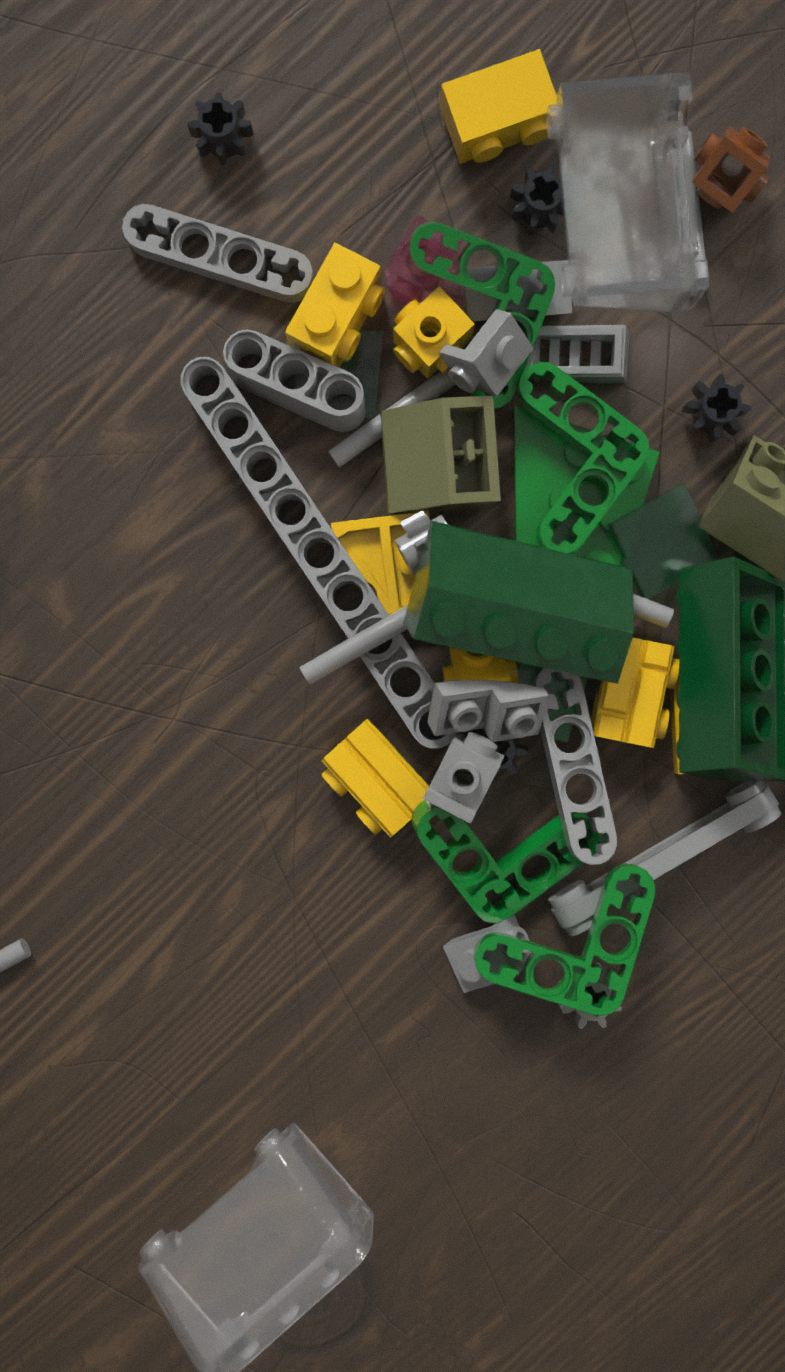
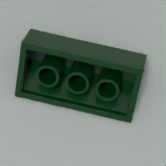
M431 520L403 623L413 639L618 684L634 634L633 570L611 563Z
M736 557L680 568V585L677 591V603L679 606V638L677 640V653L679 657V688L677 691L679 739L676 751L679 759V772L706 779L785 782V582L770 572Z

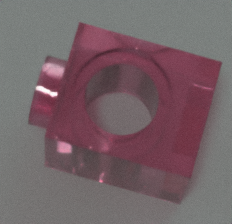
M418 214L385 267L386 284L390 286V293L405 304H409L415 299L419 303L423 302L439 286L442 288L446 282V279L430 273L424 276L415 275L407 268L408 264L413 261L408 249L410 236L418 226L430 222ZM434 232L431 239L422 238L419 242V248L426 252L425 260L432 262L435 255L451 259L453 263L447 271L452 272L458 262L462 240H458V250L456 251L444 246L440 242V232Z

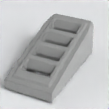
M626 325L541 326L533 346L534 349L531 351L525 366L526 369L530 365L540 362L541 340H550L549 363L560 368L577 382L627 383L629 356L628 328ZM562 341L570 342L569 366H560ZM582 342L591 343L590 366H581ZM603 343L612 344L611 366H602ZM544 377V378L542 379V380H549V381H551L550 379H548V378H546V377Z

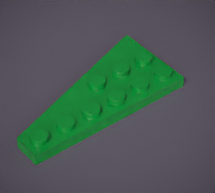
M514 406V540L540 546L537 539V529L541 520L589 457L529 411ZM570 424V426L579 433H587L592 431L580 426ZM602 433L592 442L599 448L604 439L608 440L616 447L617 450L613 457L619 462H622L627 457L632 458L634 461L636 459L631 453V449L634 446L633 443L624 441L620 444ZM649 449V455L645 463L582 546L573 555L624 567L660 452ZM587 478L581 481L578 493L584 503L597 506L605 501L607 490L601 480ZM565 500L563 503V507L572 510L568 517L560 525L551 522L548 526L554 532L550 540L557 546L564 540L571 544L573 543L574 538L570 536L569 531L580 517L583 518L586 524H589L591 521L590 517L576 512L568 500ZM517 662L519 683L532 686L535 675L543 667ZM551 673V682L545 684L544 689L548 694L555 695L559 710L548 711L550 721L562 715H576L575 705L564 709L562 702V693L569 690L568 681H559L556 673ZM580 676L583 689H585L588 677ZM570 723L560 725L556 729L554 739L567 743L573 725Z

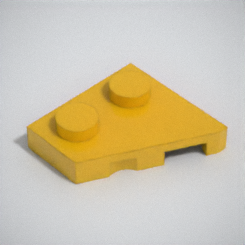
M423 511L429 517V511ZM419 512L331 523L332 531L387 613L391 615L408 605L416 574L412 575L394 540L406 533L400 522Z

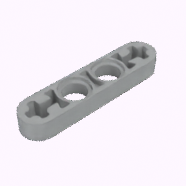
M150 204L134 206L123 219L122 230L128 244L135 253L148 259L290 303L302 301L314 280L310 261L304 254L290 248ZM149 221H153L160 234L171 237V250L167 251L169 246L165 239L157 235L149 234L146 241H142L136 230L137 227L146 228ZM201 234L209 240L207 252L202 257L196 259L188 258L182 253V243L189 235ZM241 249L250 250L257 256L256 266L249 273L245 274L236 273L229 267L232 254ZM267 257H272L271 264L273 270L288 273L291 266H297L303 281H293L290 288L284 287L282 276L267 271V281H261L266 273Z
M543 668L535 675L532 686L544 688L545 684L551 682V673H556L559 681L567 680L569 684V690L562 693L564 709L575 705L577 715H562L550 721L548 711H556L559 708L555 695L549 694L540 727L565 843L569 853L576 860L590 865L601 864L608 861L614 854L617 847V834L582 681L579 675ZM564 723L575 725L582 735L581 745L573 753L562 752L554 741L556 729ZM576 774L587 776L593 784L592 797L588 802L581 805L573 803L566 794L567 782ZM598 808L600 817H589L592 831L602 833L604 836V842L596 845V854L592 855L589 849L579 846V839L586 836V827L584 820L572 821V812L587 813Z

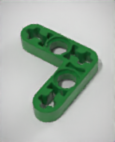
M430 221L421 224L413 231L409 239L408 249L410 257L417 267L427 273L497 298L493 312L498 309L511 313L515 320L522 323L525 336L532 347L534 346L554 295L556 285L554 274L548 266L536 259L442 223ZM434 232H440V242L444 246L456 251L458 250V240L466 241L467 245L458 256L457 273L447 271L453 261L446 257L435 255L432 262L424 261L426 252L419 248L420 240L422 238L431 239ZM480 250L491 252L496 260L494 274L485 281H475L470 277L467 269L468 260L471 255ZM535 269L538 270L536 279L543 283V287L540 293L532 291L528 296L525 307L535 310L532 318L529 319L521 312L506 309L509 300H512L517 305L520 304L524 289L517 285V281L520 275L529 277L532 270ZM530 354L497 397L493 396L494 409L503 407L511 401ZM478 390L471 393L472 396H485L484 392Z
M537 362L526 368L519 380L517 396L521 405L589 457L541 520L537 529V539L540 547L573 554L582 546L645 463L649 455V442L641 429L560 368L549 362ZM544 377L550 379L552 383L549 391L560 400L565 391L573 395L565 402L558 417L551 413L557 404L556 401L545 394L540 396L538 400L530 395L533 389V385L529 382L531 378L537 382H540ZM577 406L591 408L597 418L596 427L587 433L575 431L568 421L569 411ZM607 422L614 426L607 436L620 444L626 438L634 443L631 453L636 457L635 461L629 457L625 458L622 462L617 461L613 457L617 449L606 439L603 440L599 448L592 443L602 433ZM587 478L601 480L607 490L605 501L597 506L584 503L578 493L581 481ZM565 500H568L576 512L590 517L591 521L589 524H586L583 518L580 517L569 531L570 536L574 538L573 543L571 544L564 540L557 546L550 540L554 532L548 526L551 522L560 525L568 517L572 510L563 507Z
M426 800L422 801L415 808L412 815L413 829L423 846L474 912L483 921L489 923H498L510 918L583 864V862L576 860L568 851L559 815L497 861L493 859L466 821ZM572 812V821L584 820L586 827V836L579 840V846L589 849L591 854L594 855L596 853V845L601 843V833L592 831L589 817L585 813ZM437 815L443 820L453 836L446 843L437 830L433 827L431 828L429 820L433 816ZM552 843L561 853V856L558 858L548 848ZM470 849L478 852V860L473 868L462 872L453 869V861L458 853ZM537 855L546 858V865L540 874L534 877L522 875L523 864L528 858ZM510 874L519 884V887L516 889L513 888L506 878ZM492 889L500 896V899L494 904L485 896Z
M627 863L617 865L609 871L601 890L581 957L506 933L492 932L484 935L474 948L473 958L477 971L484 979L492 983L592 1015L605 1016L612 1014L620 1007L624 1000L653 904L656 887L652 876L645 869L635 864ZM631 873L636 874L635 883L643 887L640 896H630L626 907L628 912L637 913L634 922L619 914L607 913L610 904L618 909L621 908L624 896L621 891L616 889V884L619 880L628 881ZM611 924L624 926L629 936L626 947L618 953H608L602 949L600 944L602 930ZM498 943L505 945V952L509 957L520 961L523 958V950L532 952L524 964V980L514 979L519 971L517 967L508 964H501L498 971L490 970V962L487 958L483 957L486 950L495 951ZM595 955L609 964H621L618 973L608 967L605 984L612 989V993L609 997L600 996L598 1003L592 1002V995L585 989L588 982H598L602 967L599 964H591ZM554 959L561 964L563 976L556 986L544 988L537 985L534 981V969L541 960Z

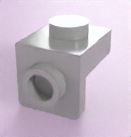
M496 309L465 350L446 344L439 354L450 368L448 372L450 379L459 388L469 393L478 390L497 397L534 348L512 314Z
M515 915L495 923L493 926L453 938L443 946L463 993L495 984L481 976L477 971L473 958L474 948L484 935L492 932H501L530 941L525 930L519 926ZM498 943L495 951L486 950L483 957L489 960L490 970L498 971L501 964H508L517 967L519 974L524 969V964L532 952L523 950V958L520 961L509 957L505 952V945Z

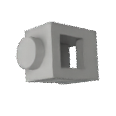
M458 732L452 740L423 799L471 824L505 755L496 751L497 745L480 734L469 732L466 736ZM458 769L469 770L474 777V781L469 783L455 775V771Z

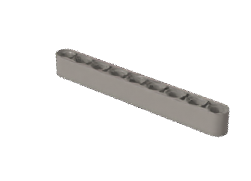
M198 357L191 360L181 373V386L185 395L348 639L389 616L223 366L217 360L210 357ZM215 376L220 379L218 389L209 396L196 394L197 383L202 378ZM241 417L248 421V429L242 437L237 439L224 437L223 429L230 419ZM262 459L275 461L277 463V471L270 480L257 482L252 479L251 470L258 461ZM289 501H299L306 506L304 518L295 525H286L279 519L281 507ZM319 542H325L334 548L332 562L323 568L312 567L307 562L309 549ZM346 584L356 585L363 591L361 605L352 611H343L335 604L337 590ZM401 633L392 638L390 648L386 652L381 654L367 652L360 656L414 738L421 745L428 748H441L448 745L454 739L456 733L446 734L438 739H429L420 732L419 721L426 712L430 711L435 683ZM410 668L419 675L420 688L415 695L400 697L393 692L391 678L398 669Z

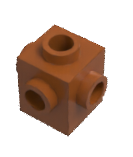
M729 126L721 138L712 133L693 159L699 165V168L691 183L698 187L696 190L698 195L713 207L720 209L724 206L732 213H734L744 199L751 203L770 178V175L765 172L770 156L764 152L768 146L767 143L746 127H742L738 133ZM731 155L741 162L743 166L736 172H730L725 169L723 160Z

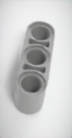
M253 330L237 331L225 342L223 349L225 363L233 381L242 390L334 431H352L359 427L364 420L366 407L363 386L359 379L350 372ZM256 354L262 357L258 365L253 368L245 369L238 366L239 361L246 355ZM301 374L308 378L306 384L299 389H288L283 386L285 380L291 375ZM346 394L355 399L353 405L346 410H336L329 406L330 401L337 395Z

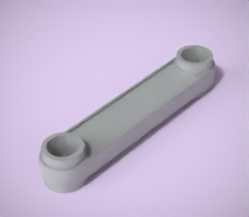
M745 781L725 794L724 797L728 803L625 863L635 864L645 869L655 880L742 828L745 833H750L772 823L782 814L778 808L779 803L768 784H764L763 781ZM608 873L587 885L584 880L572 882L548 898L554 917L560 927L566 930L568 936H575L590 929ZM631 873L628 881L619 880L617 882L616 889L621 891L624 897L642 887L635 883L636 874Z

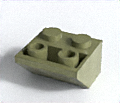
M493 395L439 398L380 412L388 515L420 511L440 512L487 509L501 501Z
M753 435L710 500L698 527L784 582L785 450L773 442H764Z

